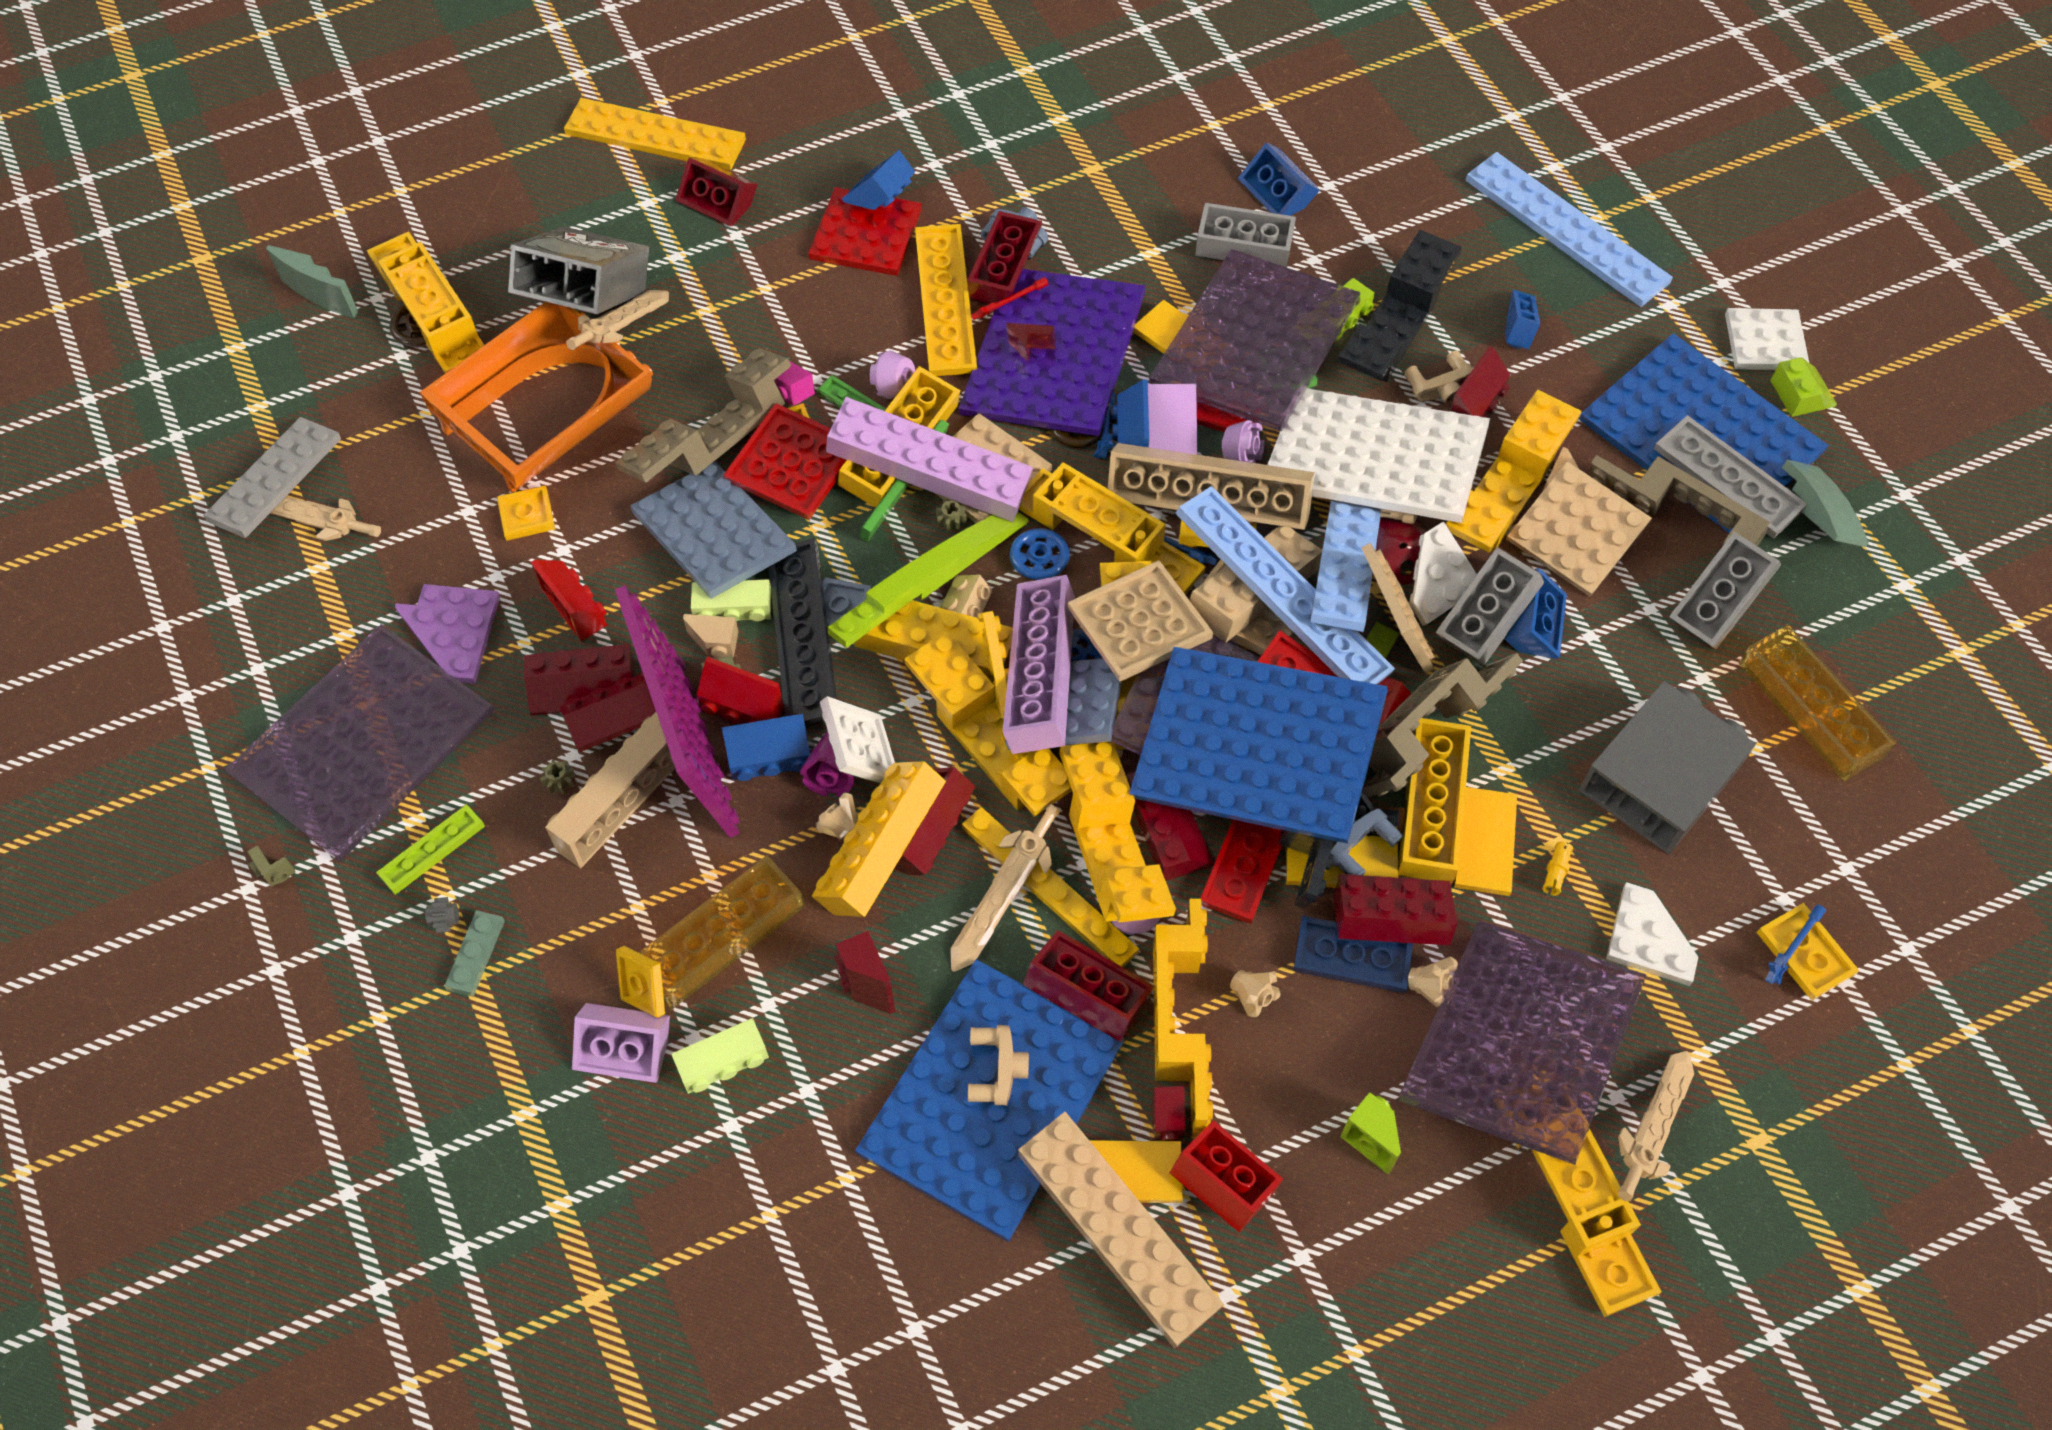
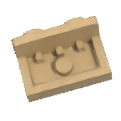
M956 575L940 608L978 618L977 613H982L992 593V589L981 575Z

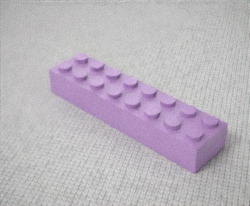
M848 397L845 398L827 436L826 452L1011 522L1014 521L1033 470V467Z
M1067 575L1017 584L1003 734L1012 754L1065 746L1074 616L1068 609V602L1075 599Z

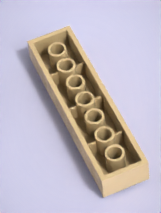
M1117 443L1111 451L1108 490L1130 503L1178 510L1181 505L1212 486L1246 521L1305 529L1309 520L1315 472Z
M1066 1112L1062 1113L1018 1149L1020 1159L1174 1349L1223 1307L1224 1303Z

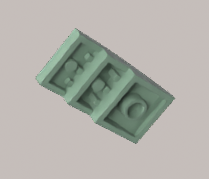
M270 245L267 246L268 254L281 280L291 289L314 304L332 312L355 318L358 310L345 280L331 277L328 268L315 265L310 255Z
M1787 459L1782 469L1797 481L1792 491L1807 503L1802 513L1834 541L1866 547L1869 542L1860 520L1838 486L1818 466Z

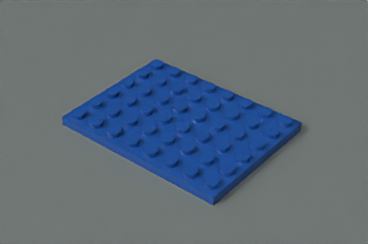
M1674 333L1581 412L1579 417L1581 422L1646 471L1657 456L1674 465L1654 450V447L1662 437L1687 415L1785 487L1795 480L1782 469L1787 459L1811 465L1829 446ZM1710 514L1709 516H1707L1720 527H1722L1724 530H1726L1728 533L1732 531L1733 528L1727 529L1718 523L1717 518L1713 517Z
M1173 647L1129 794L1133 795L1135 799L1348 844L1388 692L1387 686Z
M976 959L855 1152L858 1156L1009 1242L1042 1186L1020 1159L1018 1149L1064 1112L1069 1115L1076 1125L1078 1124L1122 1048L1124 1039L1122 1042L1117 1041L1025 987L1023 984ZM997 1025H1009L1013 1052H1029L1028 1079L1013 1078L1012 1090L1007 1105H995V1102H968L969 1084H995V1081H998L999 1048H997V1045H971V1027L997 1028Z

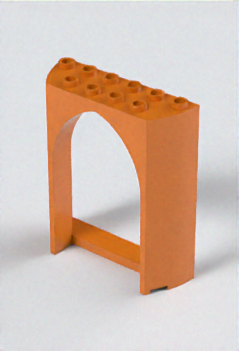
M545 301L420 392L430 413L439 419L442 431L447 436L454 432L501 473L511 493H514L646 393L651 387L653 372L650 367L645 363L642 365L635 355L629 350L625 351L619 342L592 343L587 341L574 350L567 347L566 341L581 334V331L578 329V318L585 315L583 312L579 313L574 308ZM566 363H586L605 368L604 386L593 406L578 420L518 465L467 422L521 381L545 368Z

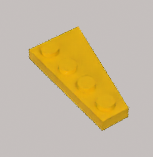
M993 611L977 613L979 622H984L983 643L986 650H989L990 653L987 661L991 676H994L995 679L992 683L995 686V698L999 717L1004 719L1009 669H1004L1002 658H1006L1005 646L1003 642H999L997 632L1001 631L1000 620L998 616H994Z

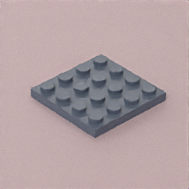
M1103 658L1071 661L1065 745L1108 742L1112 739L1122 681L1119 682ZM1005 741L1008 750H1010L1007 741Z

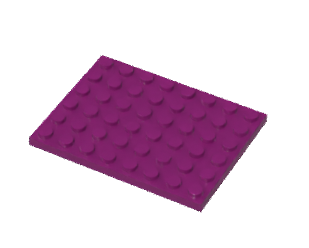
M625 585L615 589L677 774L730 838L740 834L737 827L740 819L735 808H731L729 804L732 796L726 785L723 786L721 781L724 778V773L719 763L714 761L713 757L717 755L712 742L708 741L705 736L709 734L704 720L699 718L698 713L701 712L699 703L695 697L692 698L690 693L694 689L689 677H685L683 673L686 670L685 663L682 657L677 655L672 643L669 644L663 631L660 632L655 619L651 620L645 606L642 607L637 594H631Z

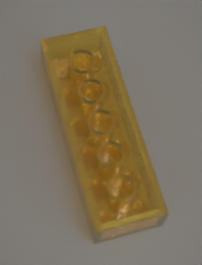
M1789 624L1749 646L1739 661V665L1844 782L1884 759L1897 744Z
M766 855L638 952L660 963L665 1005L670 1010L674 1009L803 909L805 905L802 893L770 857Z

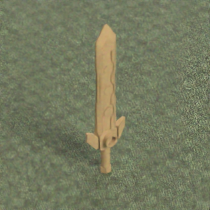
M649 290L596 319L590 320L586 315L580 316L578 318V329L581 331V334L566 341L567 347L574 350L587 341L592 343H611L622 340L623 335L616 333V331L666 304L669 301V292L666 290Z
M286 496L270 512L273 515L323 529L316 535V538L324 541L341 538V535L345 536L350 530L378 537L381 533L380 526L356 521L354 509L350 502L344 499H339V508H333Z
M1049 804L1047 806L1045 814L1033 833L1031 831H1024L1023 833L1017 831L1004 836L999 844L1000 848L1014 849L1008 855L993 879L989 890L951 947V970L953 972L973 964L979 957L1011 901L1018 894L1036 865V861L1039 862L1045 874L1051 867L1049 847H1046L1043 836L1054 818L1060 813V810L1054 805Z
M1688 1051L1670 1056L1660 1077L1656 1092L1647 1112L1644 1113L1634 1138L1626 1128L1621 1129L1618 1136L1621 1156H1625L1623 1159L1624 1163L1630 1169L1618 1194L1623 1201L1632 1200L1640 1177L1654 1179L1664 1177L1669 1172L1670 1165L1661 1161L1658 1162V1158L1669 1135L1670 1127L1681 1101L1684 1099L1694 1076L1692 1061Z

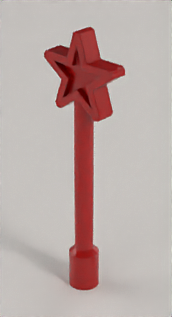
M1043 277L1027 288L996 303L993 302L979 308L978 311L971 314L973 320L981 319L987 314L994 312L995 309L1034 290H1040L1048 286L1049 283L1046 277Z

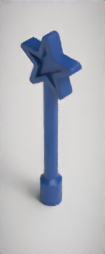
M1114 392L1104 420L1102 441L1097 442L1098 448L1093 454L1097 459L1100 457L1105 459L1108 450L1114 445L1111 442L1112 435L1109 434L1112 405H1114L1115 401Z
M1164 536V542L1189 553L1190 557L1198 559L1200 563L1206 562L1214 566L1216 565L1218 559L1214 558V554L1204 552L1198 548L1195 550Z
M1817 904L1808 915V921L1784 954L1779 953L1774 962H1769L1770 971L1765 979L1766 982L1781 984L1782 975L1789 968L1786 963L1815 922H1819L1825 914L1826 909L1823 906Z

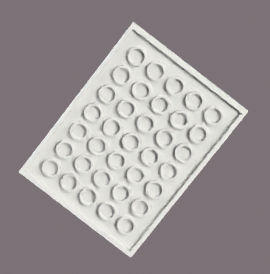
M1303 388L1295 391L1268 465L1315 472L1313 497L1462 523L1490 418Z

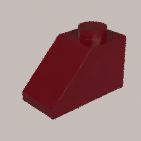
M1184 1086L1154 1087L1151 1103L1154 1140L1179 1141V1139H1183L1185 1133Z

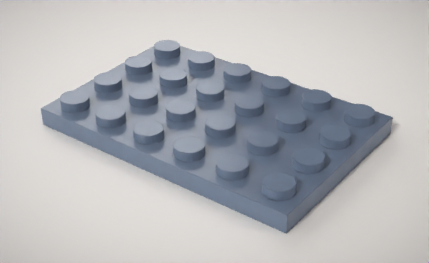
M715 461L698 475L689 474L630 505L635 517L710 599L797 551L796 544L742 488L724 479L725 471Z

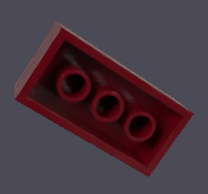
M1339 874L1333 895L1338 939L1451 945L1458 923L1450 881Z

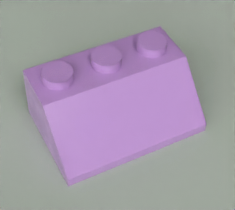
M586 1003L575 1016L572 1070L657 1083L668 1044L670 1016L663 1015L656 1018L642 1011Z

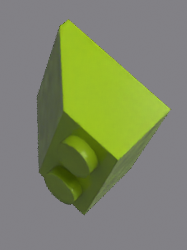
M1799 357L1779 362L1770 381L1791 417L1832 408L1837 405L1817 369L1804 358Z
M1369 1092L1348 1118L1340 1137L1386 1174H1389L1401 1153L1395 1114L1390 1108V1104L1380 1096L1375 1097Z

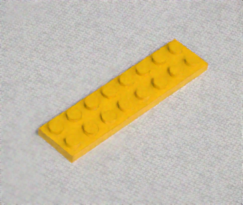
M580 98L564 127L565 134L569 136L688 161L689 157L701 158L730 171L746 140L745 133L585 98Z
M961 224L915 227L929 372L935 376L970 374L972 370L977 369Z

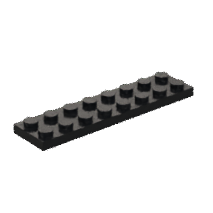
M814 538L795 543L796 552L769 566L785 717L803 714L805 726L824 721L820 701L827 696L837 700L818 543Z

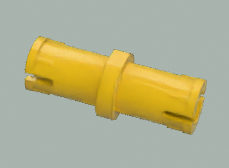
M1563 841L1555 844L1552 860L1549 861L1546 868L1548 874L1542 889L1548 894L1551 887L1550 895L1552 896L1560 894L1563 879L1569 872L1568 862L1573 846L1568 843L1566 850H1564L1565 842Z

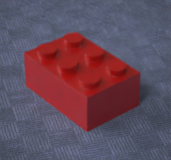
M1214 1120L1181 1152L1169 1172L1239 1233L1269 1201L1283 1181L1279 1174Z

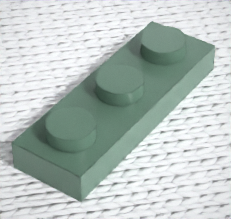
M476 910L444 987L447 991L474 997L505 922L502 916Z

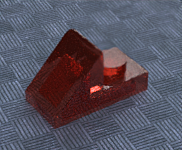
M1007 323L1008 341L1026 361L1029 360L1031 348L1055 349L1056 336L1054 326Z

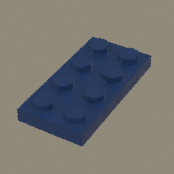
M1302 916L1293 971L1406 993L1413 943L1338 939L1336 922Z

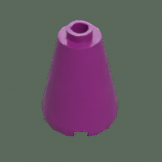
M828 729L802 765L800 775H803V783L811 791L823 796H828L829 792L837 793L836 797H839L843 793H849L852 789L854 775L839 771L835 762L834 750L829 741Z

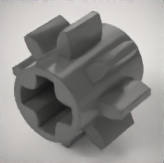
M448 897L434 898L432 905L426 906L425 917L428 927L433 926V928H436V933L450 932L453 924H458L459 922L457 904L449 902Z

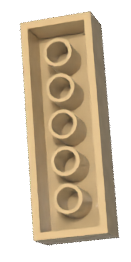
M1279 526L1264 537L1305 580L1315 573L1322 556V549L1290 527ZM1228 566L1192 591L1189 600L1213 631V634L1225 643L1269 608Z
M656 712L643 721L641 728L633 736H629L625 740L623 747L606 760L604 766L597 774L589 777L586 785L577 794L569 798L567 805L559 813L554 814L545 827L556 851L580 869L675 769Z

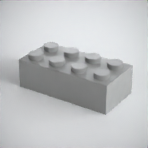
M1205 203L1197 236L1195 256L1286 270L1296 217Z
M1733 532L1669 617L1717 649L1779 569L1781 563L1738 533Z
M1497 547L1440 625L1436 634L1441 641L1484 667L1544 584L1541 574Z

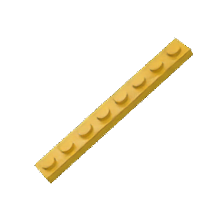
M982 807L962 823V829L1003 865L1014 848H1000L999 844L1004 836L1011 833ZM1036 861V865L1024 885L1102 956L1121 967L1128 964L1139 953V948L1109 921L1105 922L1103 915L1050 868L1045 874L1039 862Z

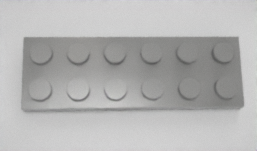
M1688 415L1662 437L1654 447V450L1684 472L1769 521L1770 524L1766 533L1773 539L1802 513L1807 505L1804 500Z
M299 417L203 515L206 521L246 538L341 440L339 433Z

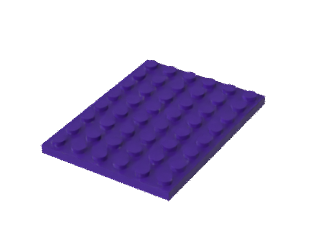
M1023 269L1012 294L1033 285L1035 281L1046 277L1049 285L1040 290H1034L995 309L976 360L977 369L972 370L961 400L959 414L971 417L981 414L990 420L1099 436L1145 295V285Z

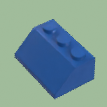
M1267 142L1238 177L1246 188L1271 213L1291 216L1308 206L1320 191L1279 148Z
M898 150L869 171L842 200L844 203L875 210L880 205L885 208L912 182L910 177L915 173V170L900 150Z
M1141 380L1118 394L1117 405H1112V420H1117V424L1112 426V439H1117V443L1149 448L1148 380Z
M1536 568L1534 570L1541 574L1544 584L1504 639L1518 652L1557 659L1560 658L1567 594L1540 568Z
M803 714L722 727L733 781H747L753 777L764 775L775 776L787 771L799 772L810 755Z

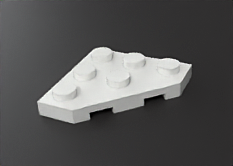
M1444 521L1421 535L1419 539V559L1416 560L1413 577L1415 584L1409 604L1422 626L1455 606L1477 576Z
M1626 882L1622 890L1606 959L1690 986L1694 980L1698 961L1697 954L1655 892Z

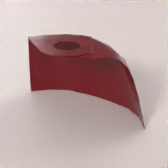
M1382 517L1379 522L1376 551L1381 550L1400 584H1410L1414 581L1416 560L1419 559V539L1428 529L1419 519H1416L1414 524L1402 523V520ZM1401 543H1406L1408 545L1406 548L1400 549L1399 547ZM1406 560H1412L1414 562L1413 571L1408 575H1403L1400 572L1401 564Z

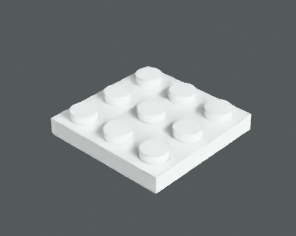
M1727 309L1725 317L1735 369L1776 370L1779 362L1799 357L1809 362L1799 310Z
M827 696L820 701L839 771L881 783L887 768L895 763L881 715Z

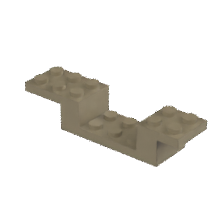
M761 348L752 351L749 357L733 366L731 371L725 375L736 398L734 401L729 402L722 411L710 417L708 422L697 430L672 419L664 421L653 433L642 438L638 445L623 453L622 457L615 462L617 468L645 483L669 464L694 476L698 475L761 424L775 403L781 406L785 404L774 380L791 367L788 358Z
M1598 455L1591 462V478L1614 491L1615 494L1624 500L1634 503L1635 507L1645 514L1649 512L1655 515L1669 494L1673 492L1674 497L1683 503L1688 501L1695 505L1696 510L1705 516L1710 514L1717 518L1718 523L1727 529L1733 528L1723 542V545L1733 532L1738 533L1756 546L1760 544L1766 535L1770 524L1769 521L1657 456L1641 480L1636 479Z
M1517 653L1485 665L1478 672L1468 658L1436 670L1378 727L1369 761L1370 767L1376 774L1362 788L1367 798L1374 795L1380 797L1389 790L1394 792L1400 790L1407 784L1405 779L1409 775H1413L1423 768L1422 762L1429 754L1412 733L1420 725L1418 721L1422 717L1430 715L1436 707L1445 719L1455 715L1461 717L1471 709L1473 712L1479 710L1487 703L1485 699L1488 696L1494 695L1502 688L1500 684L1503 681L1510 679L1517 673L1516 668L1523 662Z

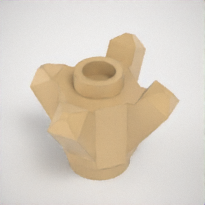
M849 793L842 794L839 798V806L834 803L824 813L819 815V821L816 822V830L818 832L844 840L845 836L854 828L858 819L853 796Z
M1448 957L1427 966L1413 967L1408 977L1410 990L1416 991L1417 994H1422L1436 1007L1442 1005L1444 1001L1451 1002L1456 998V991L1453 989L1454 981L1450 973L1457 970V960Z
M1240 970L1234 975L1230 984V988L1235 991V995L1239 997L1247 1015L1250 1017L1259 1016L1262 1007L1268 1006L1272 1000H1277L1281 995L1279 988L1271 985V983L1277 981L1275 971L1252 973L1251 971Z

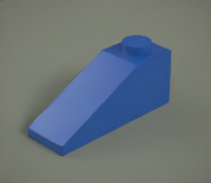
M1513 290L1505 329L1506 343L1516 349H1521L1522 347L1529 349L1540 326L1536 299L1533 295Z

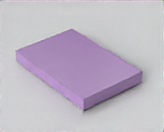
M1148 384L1149 448L1197 455L1196 384Z

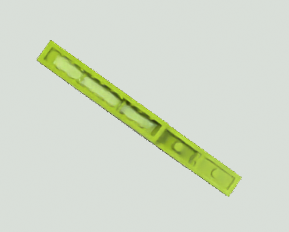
M1018 511L1013 522L992 515L954 535L867 591L865 601L828 626V634L845 648L849 647L916 597L921 600L926 598L1026 525L1028 518Z

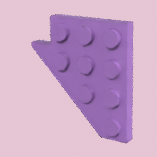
M423 584L417 605L396 603L395 608L449 681L476 684L499 604V592Z

